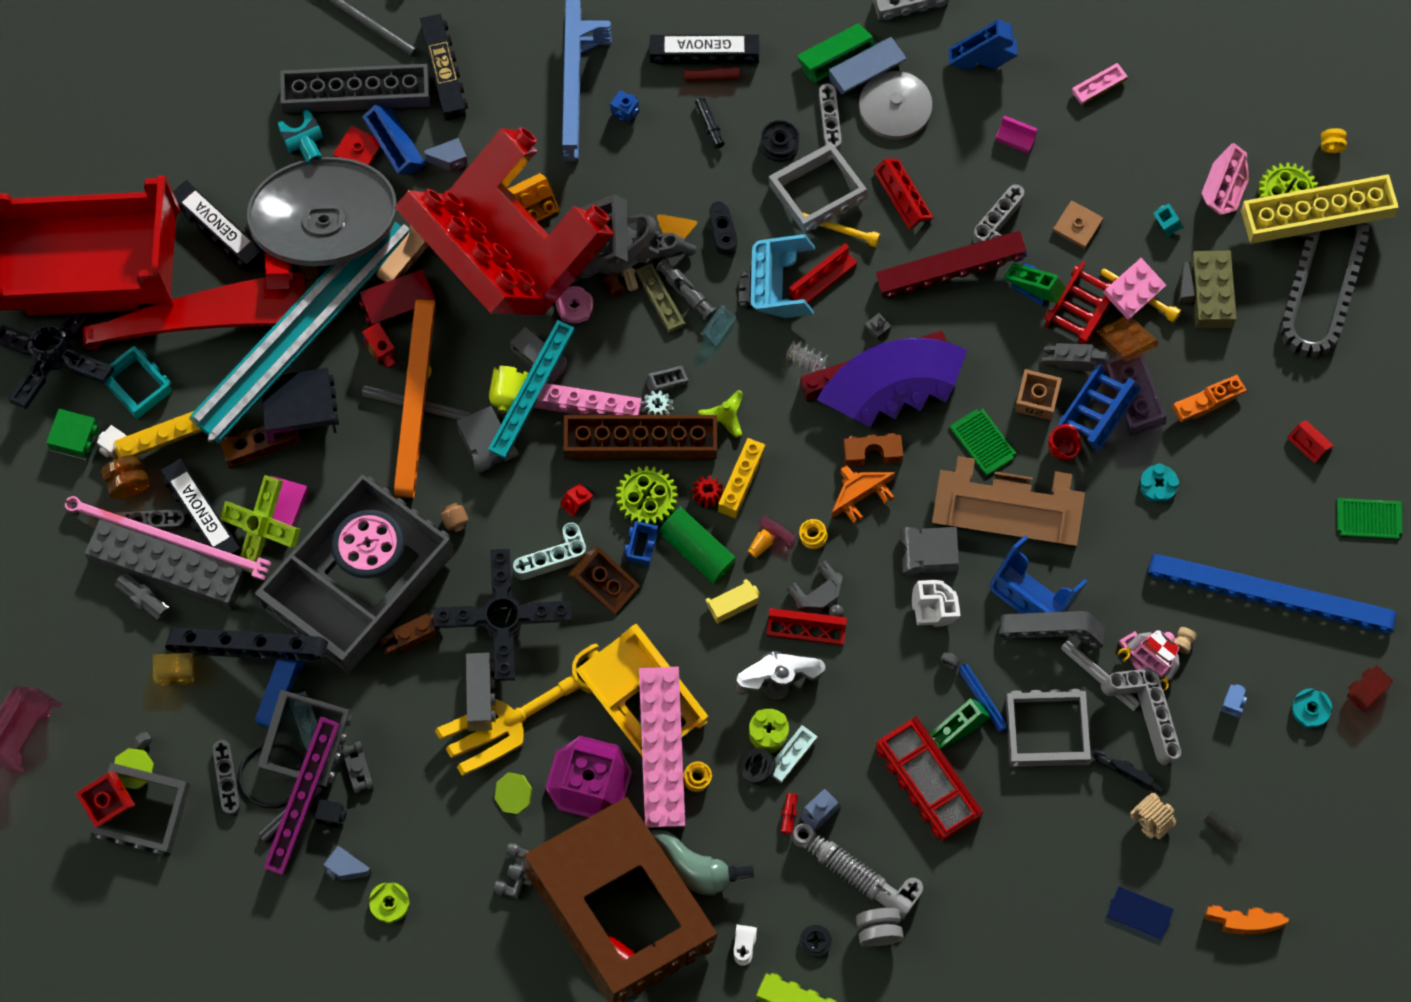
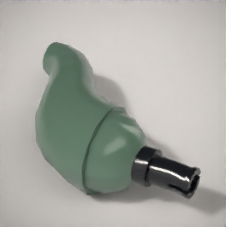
M650 829L651 834L688 890L704 896H716L717 893L724 891L730 882H736L737 879L754 878L753 865L744 867L727 866L725 862L719 859H712V856H702L692 852L668 830Z

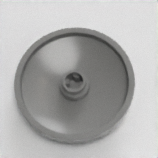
M901 71L884 72L872 78L864 86L859 100V112L864 124L873 133L887 139H905L916 135L927 125L932 112V97L926 85L912 74Z

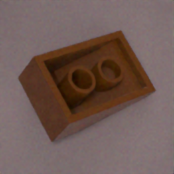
M591 547L567 575L582 590L613 614L620 610L640 586L600 547Z

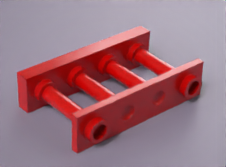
M1084 261L1081 262L1079 267L1077 265L1074 267L1071 273L1073 277L1068 283L1066 290L1053 310L1049 309L1044 317L1046 320L1045 328L1048 329L1051 323L1054 322L1077 334L1079 338L1078 344L1088 343L1112 303L1106 295L1103 299H1098L1074 286L1079 278L1102 290L1111 285V283L1107 284L1084 272L1086 263ZM1071 292L1094 304L1095 308H1097L1095 313H1088L1067 302L1066 298ZM1063 307L1085 319L1088 323L1086 328H1080L1057 316L1060 308Z

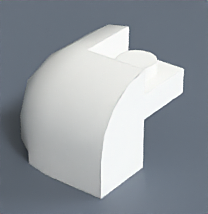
M917 581L912 593V610H915L917 625L941 627L952 624L959 619L961 615L956 591H953L950 586L944 584V581Z

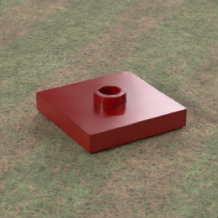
M351 126L335 150L333 157L352 159L370 166L381 146L374 136Z

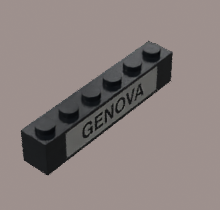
M759 34L650 35V63L753 64L759 62Z
M185 180L173 191L186 219L190 222L194 221L201 233L204 234L206 232L213 244L216 246L219 244L226 256H232L239 268H245L250 272L265 258L263 249L190 182Z
M181 458L161 470L163 484L166 488L170 486L172 489L171 496L176 503L180 502L183 506L180 509L184 516L191 518L192 522L190 525L196 533L199 531L202 535L200 538L201 542L204 545L240 556V548Z

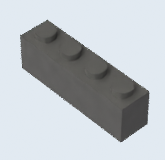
M490 653L466 654L468 731L492 730V722H496L495 710H492V705H495V693L492 694L491 689L495 688V677H491V672H495L494 660H490Z

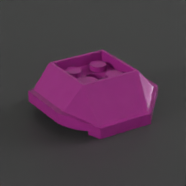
M579 736L556 751L545 789L559 812L588 819L626 797L632 777V770L618 745ZM586 774H592L594 776V778L590 781L584 780L583 777Z

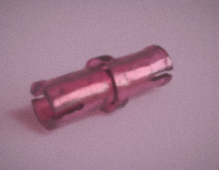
M766 515L763 516L758 524L771 532L773 537H778L789 546L797 538L796 535L783 528L784 525L781 523L777 524Z

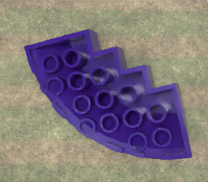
M904 338L885 342L863 351L842 366L823 387L816 400L868 427H871L879 411L896 419L904 403L921 411L929 395L943 402L947 401L955 386L967 350L955 344L929 338Z

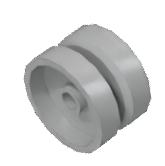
M878 908L858 914L856 916L857 927L862 930L858 934L860 945L864 947H879L902 941L904 939L901 926L897 925L901 921L899 909Z

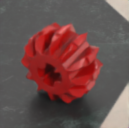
M710 475L707 477V480L701 476L700 482L695 481V487L692 488L693 500H698L699 506L704 503L706 509L709 504L715 507L716 502L719 503L724 492L721 490L723 484L718 483L717 478L711 480Z

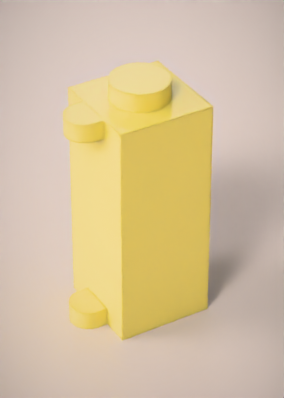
M746 579L743 581L744 584L712 600L710 598L705 599L716 623L718 624L758 604L760 593L755 585L752 586L750 581Z

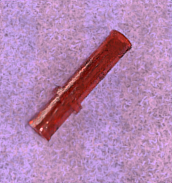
M739 67L684 70L685 82L739 79Z

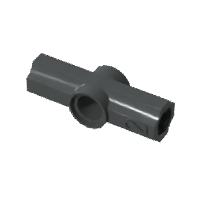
M124 573L117 579L115 587L128 596L136 607L141 610L144 609L157 621L166 617L170 610L169 607L159 600L147 586L139 584L127 573Z

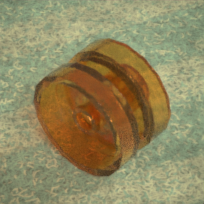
M123 456L109 462L102 468L101 474L104 482L108 484L107 489L112 499L123 500L131 498L149 487L150 481L146 472L143 471L144 466L139 456Z

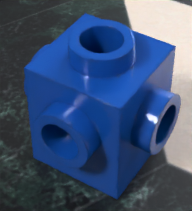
M619 90L610 103V112L622 121L630 122L632 118L637 117L640 111L639 100L634 95L626 94Z

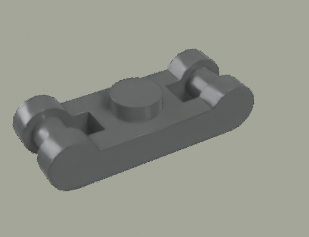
M360 741L354 742L355 745L348 747L347 745L341 746L355 794L367 788L368 790L374 789ZM357 752L358 757L351 759L350 754ZM365 777V781L358 783L357 779Z

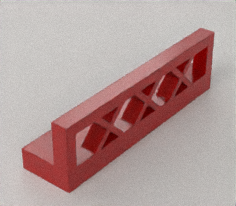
M884 159L874 169L875 174L908 229H914L921 221H931L934 218L899 159Z
M845 243L789 287L790 299L792 301L804 299L809 304L856 267L857 261L849 254V246Z
M770 608L766 636L844 646L847 618ZM772 622L780 623L784 629L780 632L771 631ZM794 625H799L803 632L799 635L793 634L790 628ZM815 627L819 628L823 634L813 637L809 631ZM832 630L841 631L840 640L832 639L828 633Z

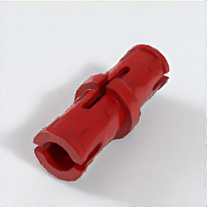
M786 793L785 806L781 813L783 819L780 833L793 834L794 820L797 817L796 807L799 797L797 794Z

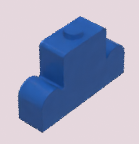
M999 19L948 48L949 65L963 70L974 68L976 63L996 69L1018 56L1017 39L1013 38L1012 25Z

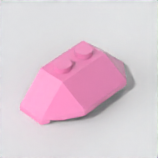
M1232 143L1213 162L1202 190V196L1206 204L1219 215L1238 209L1249 181L1248 164L1246 161L1247 153L1235 143Z

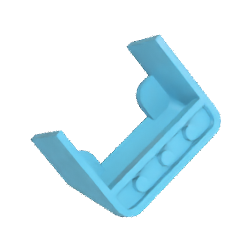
M806 234L759 240L753 245L751 305L755 310L783 318L814 315V311L804 299L795 301L789 299L782 300L783 268L795 264L797 252L815 250V246Z

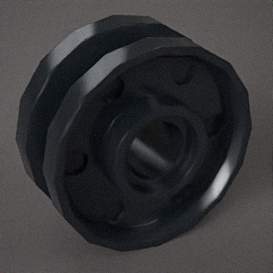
M776 120L767 124L761 133L760 147L763 154L768 159L777 162L787 161L795 156L799 145L797 128L785 120Z

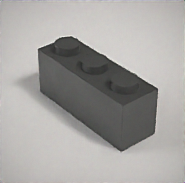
M524 327L510 341V348L532 367L545 342L539 339V335L534 330ZM561 355L548 380L551 384L567 370V359L563 355Z

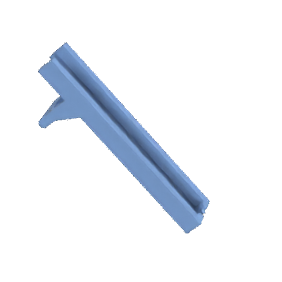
M566 0L562 144L564 162L579 161L581 53L598 45H610L612 43L610 21L581 20V0ZM593 32V37H582Z

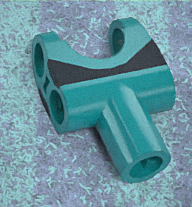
M306 109L302 111L304 123L298 128H290L283 121L277 123L289 153L300 149L309 165L311 164V159L322 158L315 142L323 139V134L315 118Z

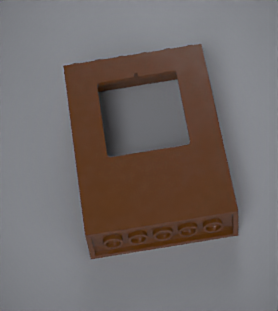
M628 797L623 798L524 854L522 869L608 1002H626L631 995L637 996L641 994L648 985L654 986L658 984L662 977L667 974L669 976L679 971V967L685 964L688 966L695 962L698 956L702 954L705 956L713 951L717 932ZM642 867L681 927L654 943L655 947L651 944L629 958L622 959L585 902L584 897L635 868Z

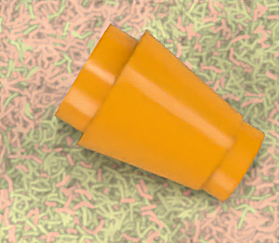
M763 529L756 535L748 552L757 558L773 545L775 538Z

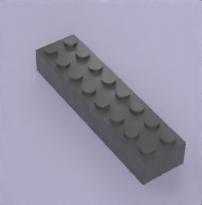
M427 64L280 71L283 114L302 113L306 109L309 112L370 110L374 105L391 109L430 107L429 71Z
M101 519L84 553L89 562L121 573H127L129 576L228 610L232 609L246 577L243 568Z

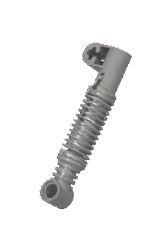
M799 824L795 827L793 842L796 846L805 850L808 848V852L812 851V855L816 854L815 857L818 858L819 863L822 865L827 863L826 868L830 865L829 870L833 869V873L838 872L837 876L840 874V878L845 877L844 881L849 880L848 883L852 882L851 886L856 885L855 889L859 887V891L863 890V894L867 893L866 897L871 900H877L886 908L899 909L900 917L903 920L919 900L923 891V885L919 879H907L899 891L888 885L886 880L879 874L876 875V872L872 873V869L868 870V866L865 867V864L861 865V861L857 862L858 859H854V856L850 857V853L846 855L847 851H843V848L839 849V845L834 842H824V838L820 839V835L816 836L817 833L813 831L810 825ZM805 832L808 834V838L800 839L798 834ZM915 887L916 890L910 896L913 902L902 895L901 892L907 896L909 889Z

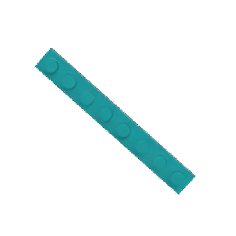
M557 320L488 448L490 453L504 459L507 458L575 331L574 327Z

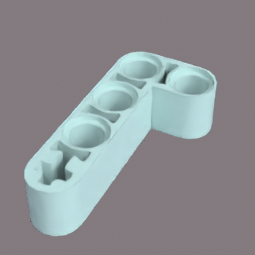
M567 523L563 527L564 544L517 558L513 563L516 578L525 580L578 563L586 554V546L579 526L575 523ZM573 531L576 533V535L570 537L567 535V533ZM577 548L582 550L579 554H575L572 551ZM557 554L564 556L560 560L554 558ZM539 560H544L545 564L537 565L536 562Z

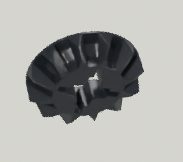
M811 925L801 933L800 945L808 956H815L817 958L818 956L825 955L830 950L832 937L825 927ZM814 933H816L818 940L822 941L818 943L817 949H815L814 943L809 942L813 940Z

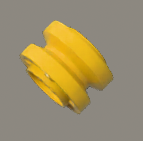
M1334 128L1327 129L1321 133V150L1323 152L1340 153L1347 149L1346 131Z
M817 519L807 520L799 529L801 541L806 548L815 550L825 545L828 535L825 525ZM811 532H818L815 537L809 536Z
M703 762L689 764L683 773L684 786L692 792H700L706 789L712 778L710 768ZM699 773L702 780H694L692 774Z

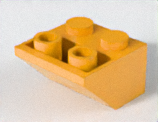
M541 173L507 189L536 222L560 211L549 182Z

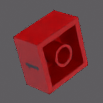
M115 771L108 772L75 793L95 828L103 826L135 806Z

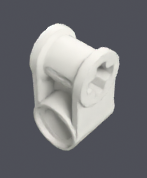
M737 925L734 960L738 965L745 966L751 962L757 927ZM742 951L746 953L744 957H740Z

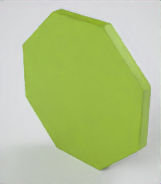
M131 748L126 749L115 757L114 764L150 773L153 772L154 767L153 761L145 750ZM117 773L125 788L139 789L149 782Z
M507 773L496 783L495 800L503 812L520 814L530 805L532 787L524 775Z

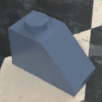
M459 138L424 151L427 163L449 171L459 170L468 165L467 156Z
M339 846L324 863L325 873L334 880L338 878L344 881L368 877L372 873L368 866Z

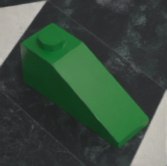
M1016 263L1011 265L1004 276L1005 280L1040 299L1057 303L1066 290L1059 275Z
M970 698L934 729L930 736L939 749L943 750L976 730L990 718V715L980 702Z

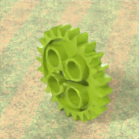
M1287 162L1286 167L1279 163L1278 169L1273 165L1271 171L1267 169L1265 175H1262V181L1258 185L1260 187L1258 193L1261 194L1259 198L1274 196L1272 192L1285 194L1293 179L1297 181L1289 193L1301 191L1297 187H1302L1304 190L1316 188L1318 182H1313L1315 176H1308L1309 170L1303 172V166L1297 169L1296 163L1293 167H1290L1289 162Z
M648 466L645 467V471L638 467L637 473L630 470L631 476L625 474V481H619L622 487H617L618 494H616V499L619 500L617 501V506L621 507L620 513L626 512L624 517L625 519L631 517V523H634L636 520L647 524L652 522L653 525H656V520L663 523V516L669 518V512L674 513L673 506H677V501L674 499L678 498V493H674L677 491V486H673L674 480H668L669 474L663 476L662 469L657 473L655 467L651 471H649ZM640 482H647L648 485L645 486V487H642V486L639 485V483H640ZM658 490H662L665 492L663 495L660 496L655 494V492ZM632 497L639 499L637 502L629 501ZM643 503V507L641 508V510H638V508ZM648 506L655 507V510L648 511L646 510V508Z

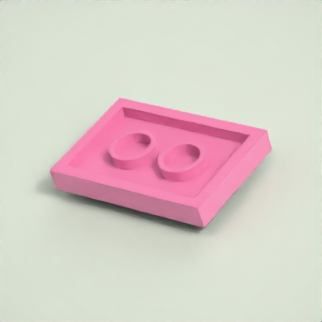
M1140 258L1106 288L1103 293L1128 320L1161 291L1166 284Z

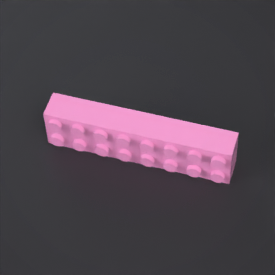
M679 667L639 668L645 825L648 829L685 827Z

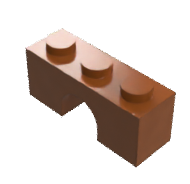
M889 433L885 436L868 435L862 438L850 436L844 439L845 466H864L865 454L870 451L879 452L883 458V464L902 463L903 461L901 435Z

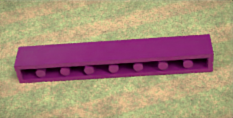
M320 717L265 862V869L285 875L340 730V723Z

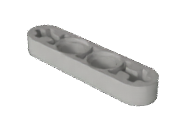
M823 84L819 89V101L825 145L831 143V135H834V141L836 142L834 146L838 150L841 147V131L836 90L831 84ZM826 90L830 93L829 100H826ZM826 106H832L834 108V111L831 113H827L824 110V108ZM833 122L836 124V127L829 129L826 127V124Z

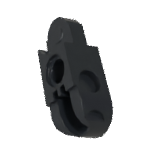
M714 202L709 209L715 249L720 254L731 253L737 249V235L729 208L723 202ZM724 225L726 228L721 229L719 226Z

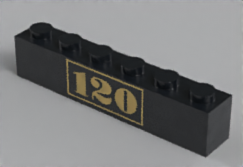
M441 14L420 18L421 29L444 120L448 121L466 117L465 109H468L466 98H462L464 88L462 82H458L460 77L459 68L454 67L453 62H456L454 51H450L452 41L450 35H446V31H448L447 21L442 19Z

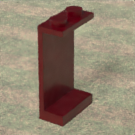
M423 269L359 292L361 299L358 300L361 310L366 311L367 315L364 317L368 326L414 311L416 299L436 302Z

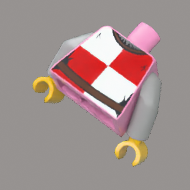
M1157 630L1153 634L1151 632L1138 634L1127 644V648L1120 649L1117 654L1118 657L1120 653H1125L1127 657L1122 661L1125 662L1133 650L1132 655L1148 668L1155 670L1158 676H1164L1160 680L1164 685L1163 691L1168 689L1169 679L1173 678L1179 668V655L1177 654L1179 646L1173 642L1175 637L1170 632L1163 634L1160 630Z

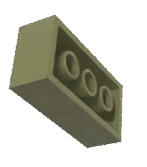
M1193 251L1190 265L1195 290L1194 314L1196 329L1233 328L1236 322L1231 251Z

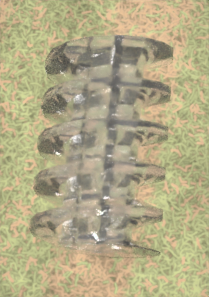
M795 340L792 342L786 354L787 361L793 358V364L796 365L799 362V367L801 368L806 365V371H810L813 368L812 373L824 369L829 355L821 358V351L815 355V348L808 351L809 345L802 348V341L797 345Z

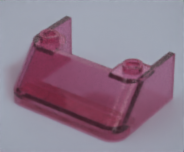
M16 686L9 692L0 707V767L9 771L23 773L24 769L20 767L22 755L18 752L37 720L48 718L52 712V707L60 708L62 706L60 702L38 688Z

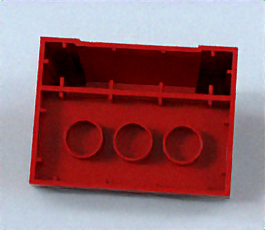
M519 127L518 130L501 128L449 191H446L444 194H438L431 189H427L425 192L408 190L396 204L395 208L491 314L544 316L611 239L614 233L606 225L609 221L608 215L598 206L591 205L588 210L573 206L548 235L506 188L537 152L533 147L537 139L523 127Z

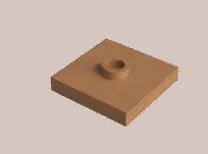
M1071 200L1054 226L1053 232L1085 249L1102 223L1103 217Z

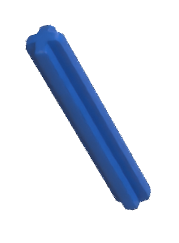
M964 664L959 667L960 674L977 700L990 715V720L997 731L1002 732L1005 730L1007 723L969 665Z

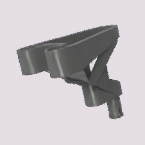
M644 213L627 215V224L637 222V232L627 227L628 262L620 264L619 267L609 268L601 273L606 275L612 273L619 274L639 262L647 261V259L667 258L679 252L691 256L695 254L696 246L685 242L683 237L673 233L659 234L656 231V221L651 216ZM609 216V221L606 223V225L609 227L611 231L612 216ZM613 236L606 243V251L598 254L594 260L613 253Z

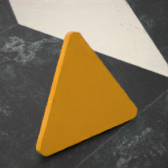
M661 214L657 215L663 234L673 233L685 239L697 225L695 220Z

